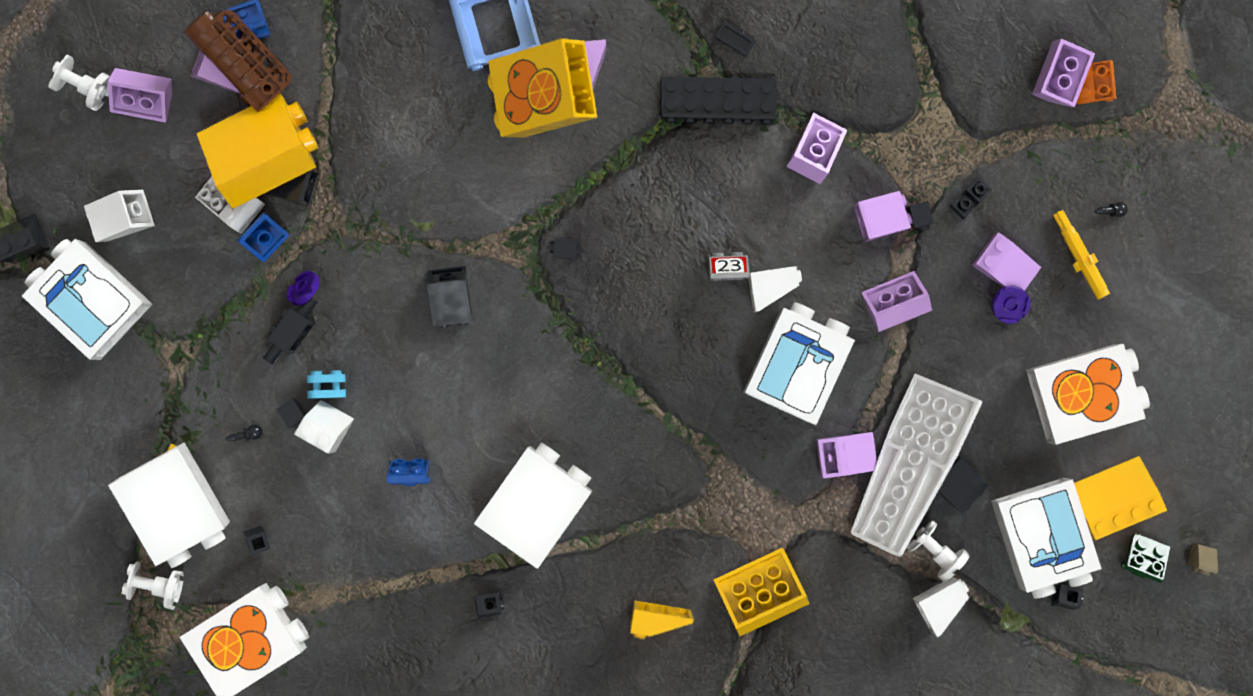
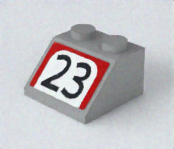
M733 252L732 256H724V253H712V257L708 258L709 281L747 280L750 278L748 255L743 256V252Z

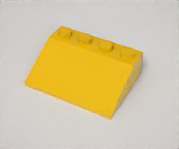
M1140 456L1074 483L1093 540H1098L1167 511L1160 492Z
M783 547L714 579L739 636L809 605L804 589Z
M634 600L630 633H633L634 637L645 639L646 636H653L692 624V612L690 609Z

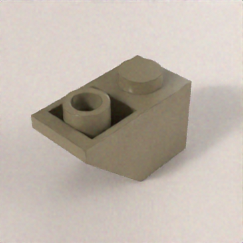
M1192 543L1187 565L1192 566V571L1209 576L1210 572L1217 574V549Z

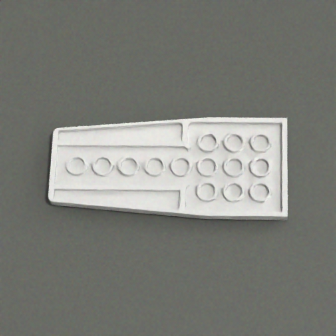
M914 374L888 431L853 524L852 535L895 556L900 557L903 555L956 460L980 409L981 400Z

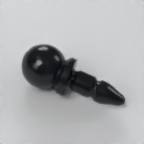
M1117 202L1109 204L1108 207L1097 208L1094 212L1100 215L1109 214L1111 217H1123L1126 215L1128 208L1125 203Z
M254 424L249 426L248 429L243 428L244 432L231 434L225 440L231 442L244 438L246 441L250 439L257 440L262 436V428Z

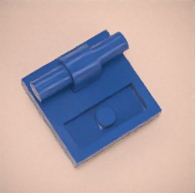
M251 0L225 9L233 11L259 40L271 36L259 0ZM236 30V37L238 39L241 38V32Z
M417 458L413 461H405L404 459L391 461L386 476L387 483H391V485L404 484V486L429 484L430 478L427 476L429 460Z

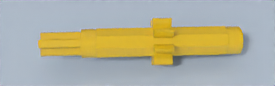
M1063 210L1057 212L1053 217L1061 229V234L1076 261L1073 264L1076 272L1081 271L1097 300L1109 295L1110 292L1095 265L1098 262L1095 254L1089 255L1079 234L1069 222Z

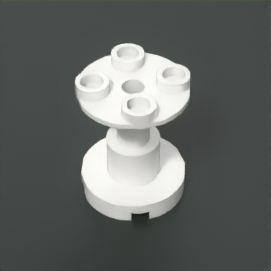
M66 55L61 63L56 62L52 69L54 75L48 87L54 91H59L68 82L76 86L79 93L87 96L86 106L94 111L99 110L105 103L101 101L103 97L109 96L108 79L110 76L101 73L94 79L88 75L81 77L73 73L74 60L69 55Z
M932 520L925 528L921 527L916 532L917 538L911 540L906 548L912 552L923 544L934 555L933 560L941 567L937 577L946 582L954 576L953 573L957 569L960 570L969 559V554L964 549L954 553L946 545L942 547L930 536L937 527V523Z
M140 562L130 564L127 570V575H129L128 581L124 583L122 588V594L126 595V599L131 600L136 588L150 590L152 595L164 598V608L173 610L175 606H172L173 603H178L181 595L183 581H180V576H184L183 572L174 570L169 579L157 576L154 580L140 576Z

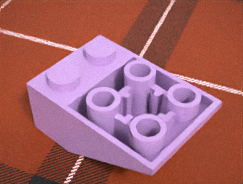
M873 432L816 439L821 478L874 471L877 459Z

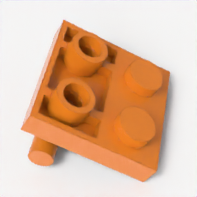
M1113 61L1091 63L1076 103L1081 105L1100 101L1111 102L1113 99H1117Z

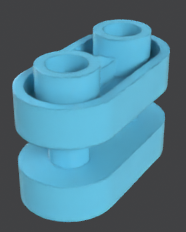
M341 370L330 371L329 375H322V371H311V375H307V383H313V391H307V399L346 397V389L340 390V382H346L345 374H341ZM321 383H332V390H321Z

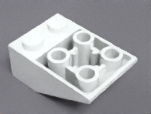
M212 176L195 197L229 227L240 234H243L265 206L256 197L232 209L217 189Z

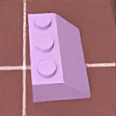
M1064 39L1052 41L1032 95L1048 102L1075 107L1095 53Z
M115 68L108 79L110 112L166 123L172 98V79Z
M915 271L861 292L871 319L879 332L932 311L929 294Z

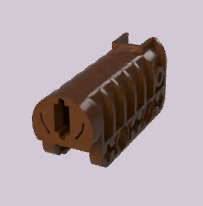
M223 10L214 16L209 11L202 12L183 31L241 93L239 97L257 112L270 103L291 82L290 72L231 10ZM223 16H226V17H227V19L225 20L226 23L223 22V20H224V17H223ZM236 30L241 32L240 39L236 37ZM264 59L268 61L267 68H265L263 65Z

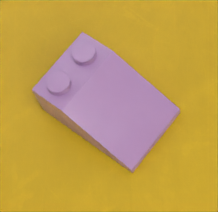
M813 113L787 167L821 184L829 173L847 130Z
M999 232L992 236L972 264V266L1003 288L1014 285L1022 288L1024 291L1041 269L1034 260Z

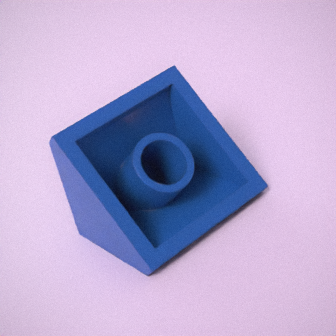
M263 212L237 241L264 263L290 234L270 215Z

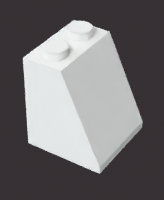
M143 190L117 191L84 206L95 242L111 241L155 226Z
M794 266L750 273L748 281L753 313L762 310L798 287L799 283L802 282L801 271L797 270V267Z
M320 400L303 418L294 435L328 454L333 453L338 449L354 418Z
M955 577L913 598L928 628L936 637L941 636L969 598L967 595L969 589L965 582Z

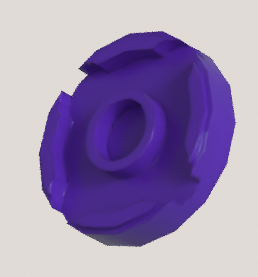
M309 270L299 274L295 278L296 282L294 285L291 284L288 288L287 299L294 306H300L308 302L315 295L319 287L320 277Z
M1014 285L1005 286L1000 289L992 300L994 315L1001 322L1007 324L1019 322L1022 317L1024 318L1030 309L1029 296L1022 288Z

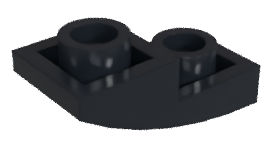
M978 177L949 207L963 220L992 190Z

